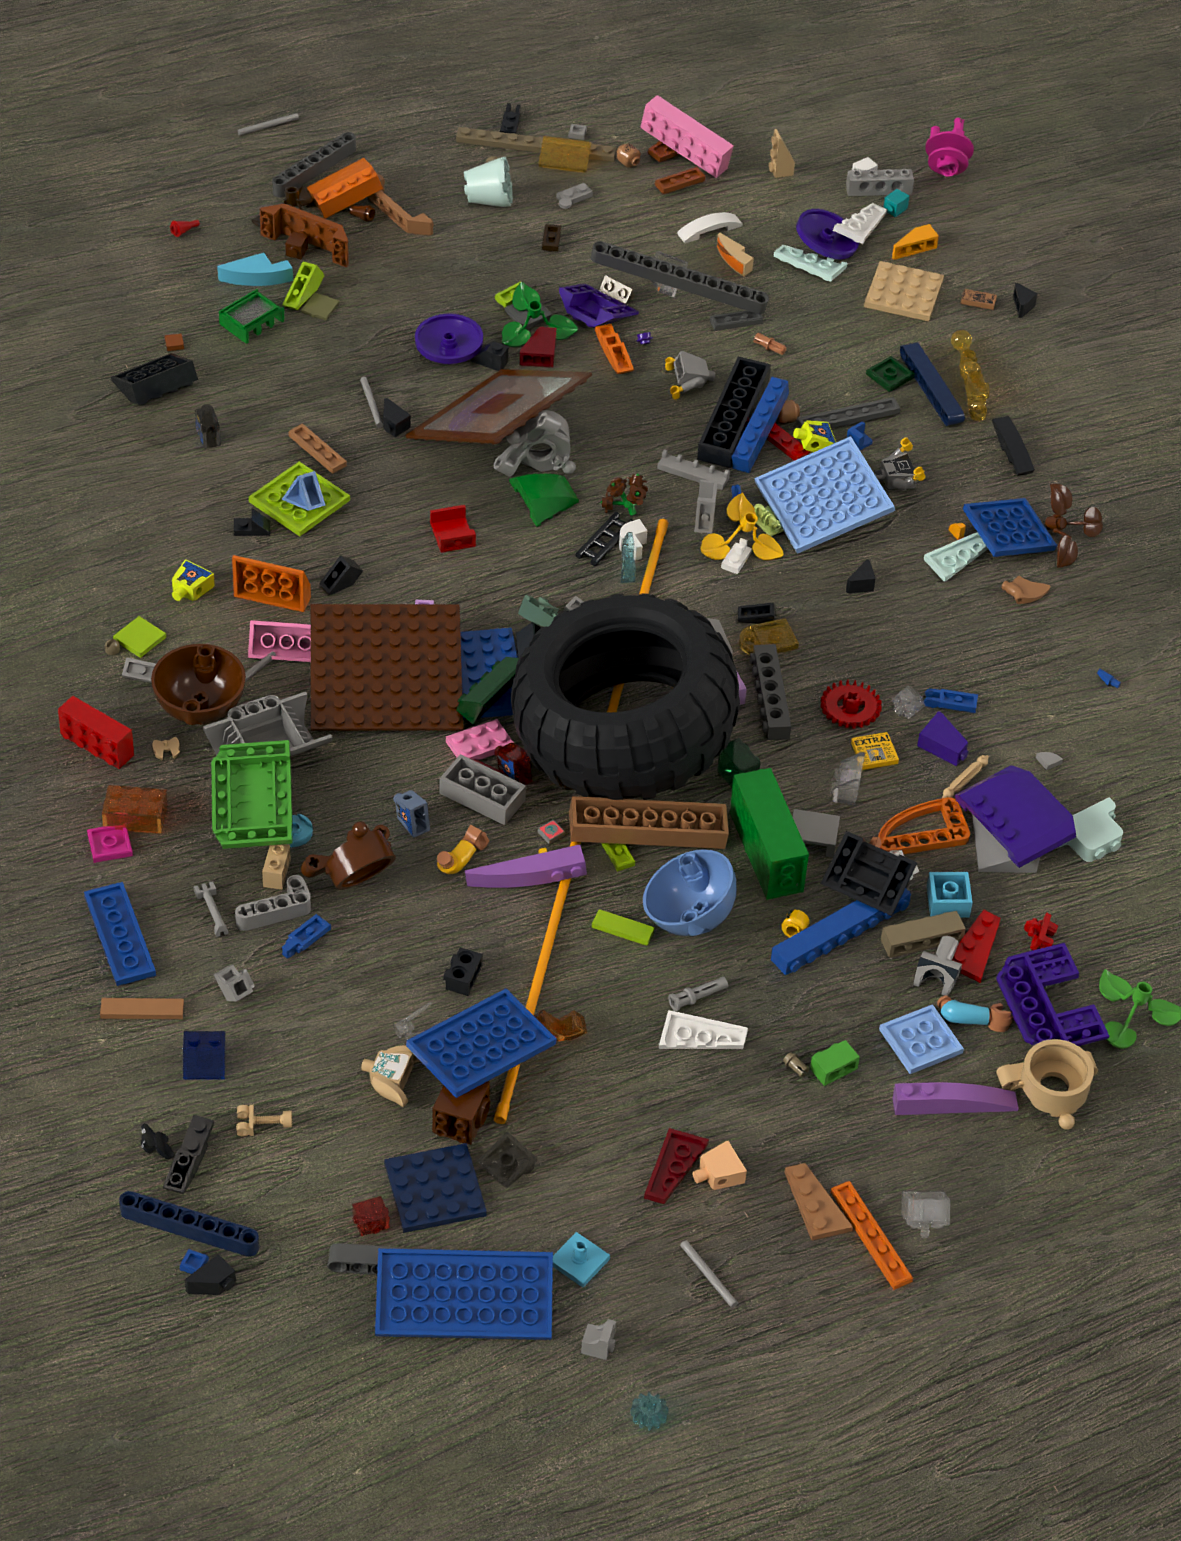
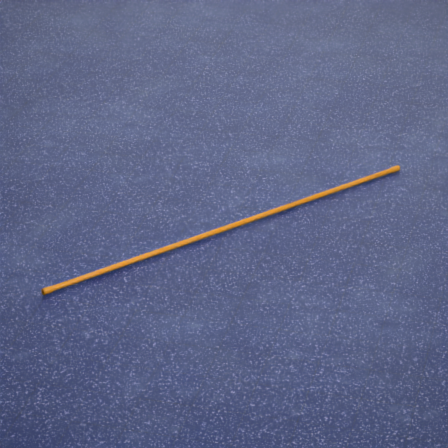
M666 519L658 521L655 531L656 535L639 594H649L663 539L669 525ZM624 683L614 685L607 712H617ZM571 841L570 847L580 845L581 842ZM571 878L560 881L525 1007L533 1016ZM520 1064L508 1070L500 1102L497 1105L494 1121L498 1124L506 1123Z

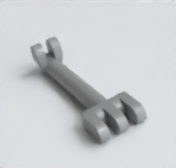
M213 881L209 882V888H207L205 883L201 884L202 890H199L198 885L193 886L197 899L204 898L215 922L214 932L216 937L221 936L220 932L227 935L228 929L212 895L217 894Z

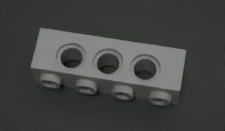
M912 169L848 170L846 181L848 196L889 195L895 189H899L907 195H912L914 177Z

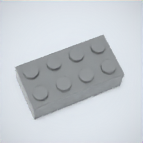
M460 754L440 777L439 794L506 825L525 802L526 785Z

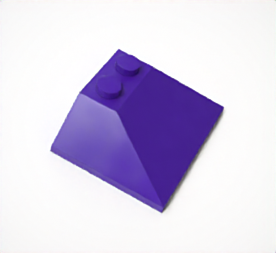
M586 283L559 288L566 312L572 315L573 319L586 323V326L591 328L639 314V311Z

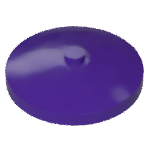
M809 209L804 211L797 221L796 229L802 241L820 255L832 259H847L854 255L859 246V243L853 241V239L833 231L834 226L841 224L844 219L830 211Z
M439 314L424 320L417 327L415 345L419 353L431 361L442 364L462 363L475 357L482 349L483 331L474 320L466 316Z

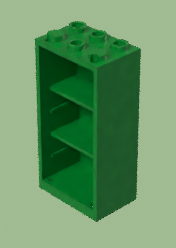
M759 769L734 775L730 815L766 900L804 892L809 853L772 769Z

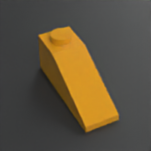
M930 224L914 228L893 246L892 259L896 260L937 249L939 235Z

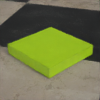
M138 616L117 632L113 639L141 658L166 639V633Z

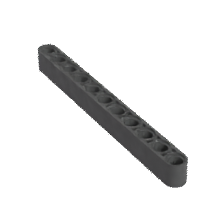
M597 241L593 244L590 258L597 264L757 314L764 313L766 310L769 296L765 292L603 241Z

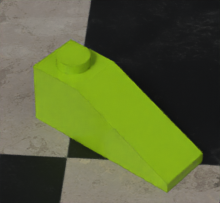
M302 262L282 304L283 307L298 310L318 290L325 274L317 265Z

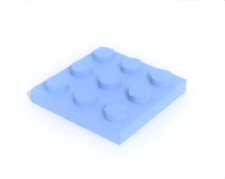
M933 1004L883 1023L879 1028L909 1074L963 1054L964 1048Z

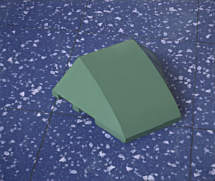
M531 595L524 596L518 612L519 615L544 627L550 626L554 617L560 613H557L559 609L548 603L546 598L540 597L536 600Z

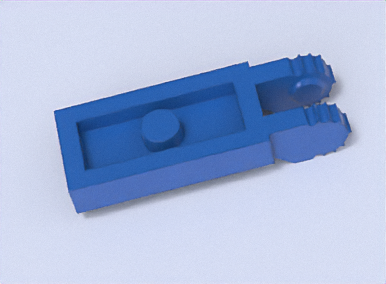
M932 688L925 691L926 698L924 704L926 707L976 712L978 694Z

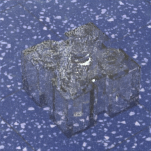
M902 1190L901 1216L911 1228H921L922 1238H928L929 1224H931L932 1228L938 1229L944 1228V1225H950V1199L945 1191L919 1192Z

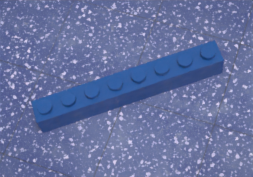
M906 888L893 914L900 910L903 911L909 906L911 893ZM856 900L772 947L771 961L786 976L791 972H796L803 965L812 963L817 957L828 954L833 948L845 944L847 940L859 936L863 931L875 927L879 922L892 916Z

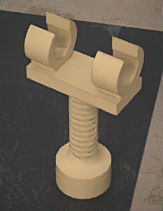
M240 1105L237 1107L239 1119L249 1118V1123L240 1122L237 1124L238 1136H254V1125L258 1123H280L284 1128L292 1127V1111H283V1114L280 1116L256 1117L254 1116V1105Z

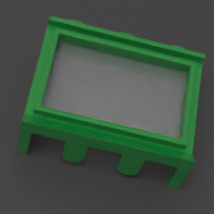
M255 289L219 311V324L247 344L249 343V332L251 330L256 335L261 334V324L266 322V325L272 328L274 326V317L284 322V307H279L258 292V289Z

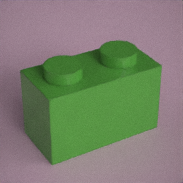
M844 1040L833 1044L822 1052L815 1053L811 1059L810 1070L826 1086L857 1070L860 1057L849 1043Z

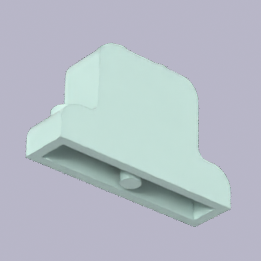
M1110 797L1072 815L1076 829V838L1059 847L1069 845L1086 862L1101 859L1106 854L1117 851L1121 847L1123 830L1114 821L1116 805Z

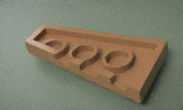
M806 1163L785 1167V1175L812 1241L852 1232L853 1226Z

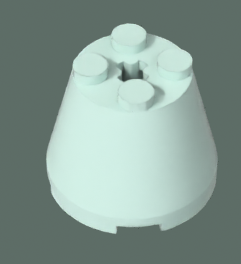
M506 157L497 158L464 171V179L467 181V185H464V190L469 203L511 207V203H513V190L508 172L510 168Z

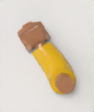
M470 825L465 836L451 852L442 851L438 854V869L445 874L458 873L470 861L476 848L479 850L486 848L490 842L486 833Z

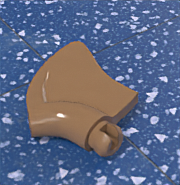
M1017 576L1010 583L1004 581L1001 588L1013 596L1016 603L1026 604L1046 595L1050 590V585L1031 582Z

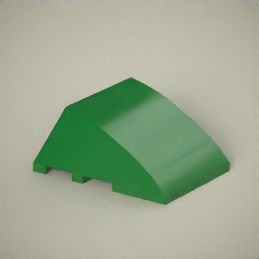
M550 473L529 474L509 479L515 492L520 493L529 508L530 517L536 527L540 526L541 522L547 518L549 520L552 519L553 515L559 511L563 512L579 502L567 479L562 475Z

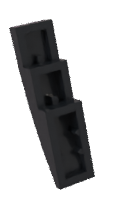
M1005 416L992 419L1001 449L1006 452L1009 463L1013 464L1016 475L1033 473L1035 469L1029 453L1010 417Z

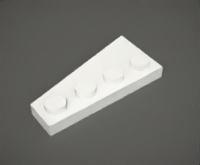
M872 203L861 209L860 213L853 214L850 219L846 218L841 224H836L833 231L863 244L886 215L887 209Z

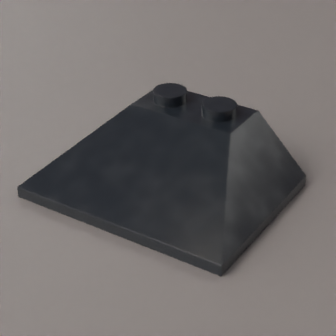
M846 831L820 884L892 916L918 863L900 854L896 856L867 843L864 838Z

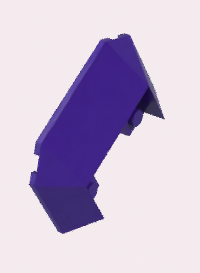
M1065 943L1009 956L1005 961L1004 967L996 977L1024 1041L1033 1046L1039 1042L1051 1039L1065 1040L1081 1046L1109 1038L1107 1029L1094 1004L1056 1014L1044 989L1045 986L1079 978L1078 969Z

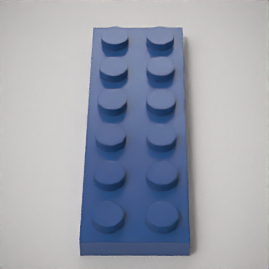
M123 882L84 891L85 900L116 985L119 986L156 976L155 967Z

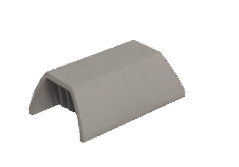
M306 691L282 700L275 695H268L241 704L228 711L227 719L203 726V730L216 755L219 753L221 745L289 740L292 757L332 741L331 734L314 740L304 724L307 701Z

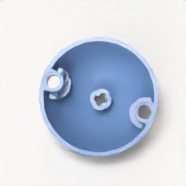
M694 850L671 859L655 872L645 888L643 907L646 914L657 926L675 935L697 936L711 931L726 919L733 908L737 893L736 876L733 867L726 856L713 850Z

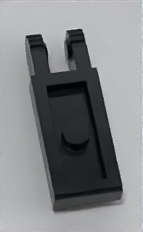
M507 103L500 132L517 134L520 121V104H517L516 112H510L511 103Z

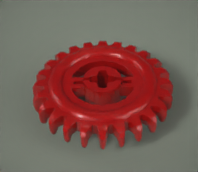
M847 679L846 685H843L840 680L838 687L834 682L832 689H830V686H827L826 691H823L820 707L823 709L822 713L826 715V718L832 719V723H838L840 727L845 725V728L851 726L853 729H856V726L863 728L864 725L868 726L870 722L876 721L882 710V701L879 700V694L875 696V689L870 692V685L864 689V682L858 687L856 680H854L853 685H850ZM843 699V704L838 707V702ZM864 705V709L858 713L859 706Z

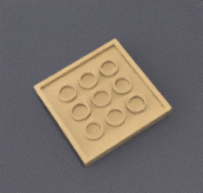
M880 261L864 307L929 321L944 280V275Z

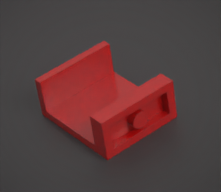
M465 505L430 510V525L441 553L476 547V533L474 529L470 530L466 520Z

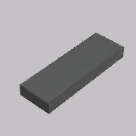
M744 310L710 316V322L714 331L763 324V318L761 314Z

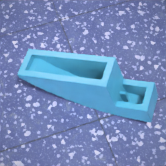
M265 253L217 266L218 280L236 285L267 286L293 281V268L288 260L271 264Z

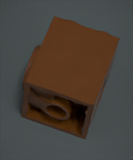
M487 1081L457 1098L443 1085L433 1106L432 1133L440 1137L454 1139L459 1143L472 1145L479 1128L484 1125L489 1112L490 1082Z

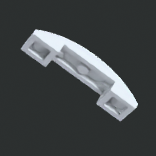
M714 213L688 223L677 231V234L684 243L699 240L702 233L726 227L729 231L742 227L743 224L735 214Z

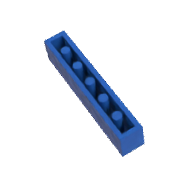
M771 377L732 455L733 469L750 473L789 395L788 381Z

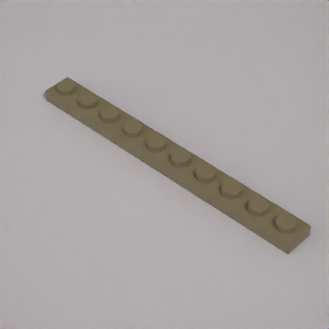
M459 127L456 135V142L609 162L615 161L617 147L517 135L514 133L470 129L467 127Z

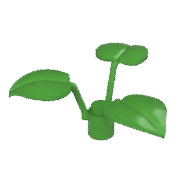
M1106 969L1103 971L1099 980L1101 994L1114 1002L1120 999L1127 1000L1132 996L1134 1002L1124 1026L1116 1021L1105 1024L1109 1034V1038L1106 1040L1113 1046L1128 1048L1135 1043L1137 1038L1136 1032L1127 1028L1137 1006H1142L1147 1001L1148 1010L1153 1011L1152 1018L1156 1022L1165 1026H1172L1181 1020V1007L1162 999L1152 1000V987L1150 984L1139 982L1132 989L1131 985L1124 979L1113 975Z

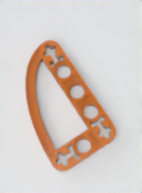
M947 797L921 803L898 813L884 824L878 837L881 839V849L887 852L902 850L903 854L966 845L969 842L970 830L959 803L954 798ZM937 811H941L947 828L888 837L893 830L905 822ZM957 819L960 823L954 824L950 820ZM939 836H944V837H946L948 840H946V841H941V840L938 839V837H939ZM926 839L929 843L923 844L919 840ZM908 842L910 846L905 847L902 846L900 843Z

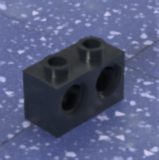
M460 947L457 954L452 956L450 969H446L443 980L446 981V990L469 996L481 971L483 954Z

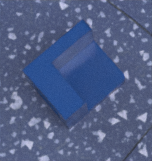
M863 421L847 431V438L851 436L859 450L873 443V440L864 433L865 423Z

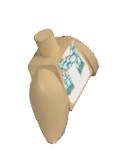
M406 1045L395 1046L388 1050L379 1051L375 1061L364 1059L361 1070L370 1072L371 1084L378 1094L404 1108L408 1103V1099L403 1089L413 1069V1064L420 1062V1060Z

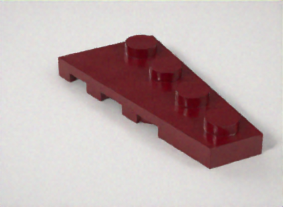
M669 1128L646 1188L644 1199L665 1204L708 1146L709 1139Z

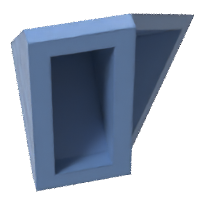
M313 471L297 476L282 500L308 511L325 506L316 472Z

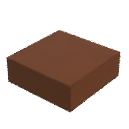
M182 333L164 335L167 351L184 349Z

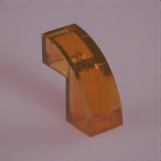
M545 1010L533 1015L557 1038L556 1041L574 1039L587 1033L584 1016L575 1010L560 1019L555 1018Z

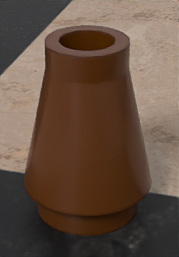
M352 205L350 207V214L368 222L374 219L375 209L370 205Z

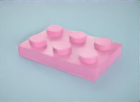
M498 719L446 736V743L456 758L461 754L472 760H480L503 752V747L506 750L512 749L514 742Z

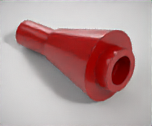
M199 220L190 222L172 221L170 231L174 236L179 237L191 228L199 226L200 222Z

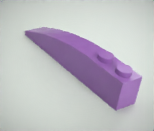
M580 845L465 870L467 886L486 888L533 886L587 875L585 859Z
M944 1082L898 1083L894 1087L893 1105L895 1115L1018 1111L1016 1093L995 1087Z

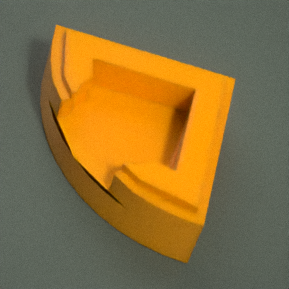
M961 522L954 523L949 526L948 530L957 540L964 538L966 526Z

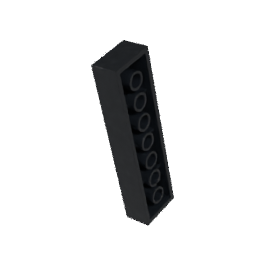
M737 357L698 444L697 460L731 468L733 464L732 455L769 382L771 364Z

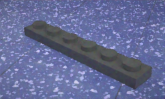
M891 397L798 418V425L801 428L807 420L829 422L830 427L835 428L899 414L900 407L895 398Z

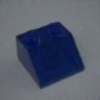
M184 1031L183 1080L225 1079L226 1031Z

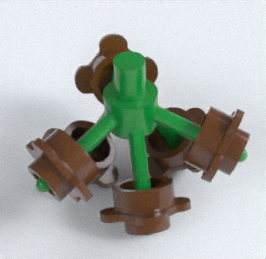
M639 473L632 474V477L626 476L629 479V485H632L627 496L624 492L627 487L625 484L627 480L619 477L612 480L606 490V497H602L600 502L602 508H605V513L608 510H613V505H624L625 508H628L630 516L637 514L634 505L643 504V499L646 498V492L648 491V487L643 485V482L647 483V480L642 479L643 476L639 475ZM613 496H620L622 501H614Z

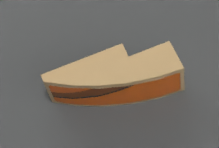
M718 233L717 249L724 261L743 277L752 272L754 258L745 253V247L722 233Z

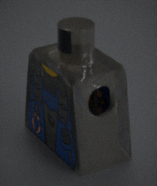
M204 404L201 408L195 410V428L204 449L221 446L218 418L213 407L209 404Z

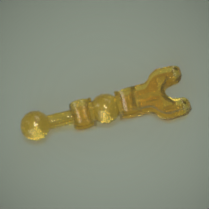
M957 330L952 334L951 344L956 350H959L961 355L959 369L966 385L965 390L968 397L969 414L973 420H985L987 415L986 399H989L990 394L989 384L984 381L981 367L977 363L976 353L969 349L972 344V336L966 330ZM980 409L981 414L976 413L975 410Z

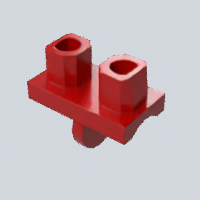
M1047 912L1043 920L1038 921L1036 918H1033L1024 925V930L1028 933V936L1033 937L1030 945L1031 950L1053 945L1054 940L1046 936V934L1052 937L1056 933L1058 925L1050 921L1052 915Z

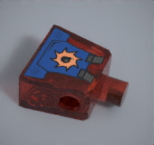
M509 743L505 746L500 745L495 748L494 754L497 756L498 769L503 771V775L524 785L532 782L530 758L524 749L515 743Z

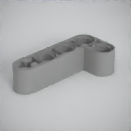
M299 875L290 876L287 879V893L238 906L235 910L236 927L239 930L248 931L309 914L311 911V896L303 877Z

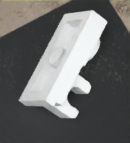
M740 538L739 543L735 542L721 564L722 569L735 574L739 573L752 553V548L747 547L748 540Z

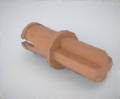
M759 332L754 337L756 339L754 343L762 345L766 350L770 349L783 355L787 349L785 345L774 341V338L766 337Z

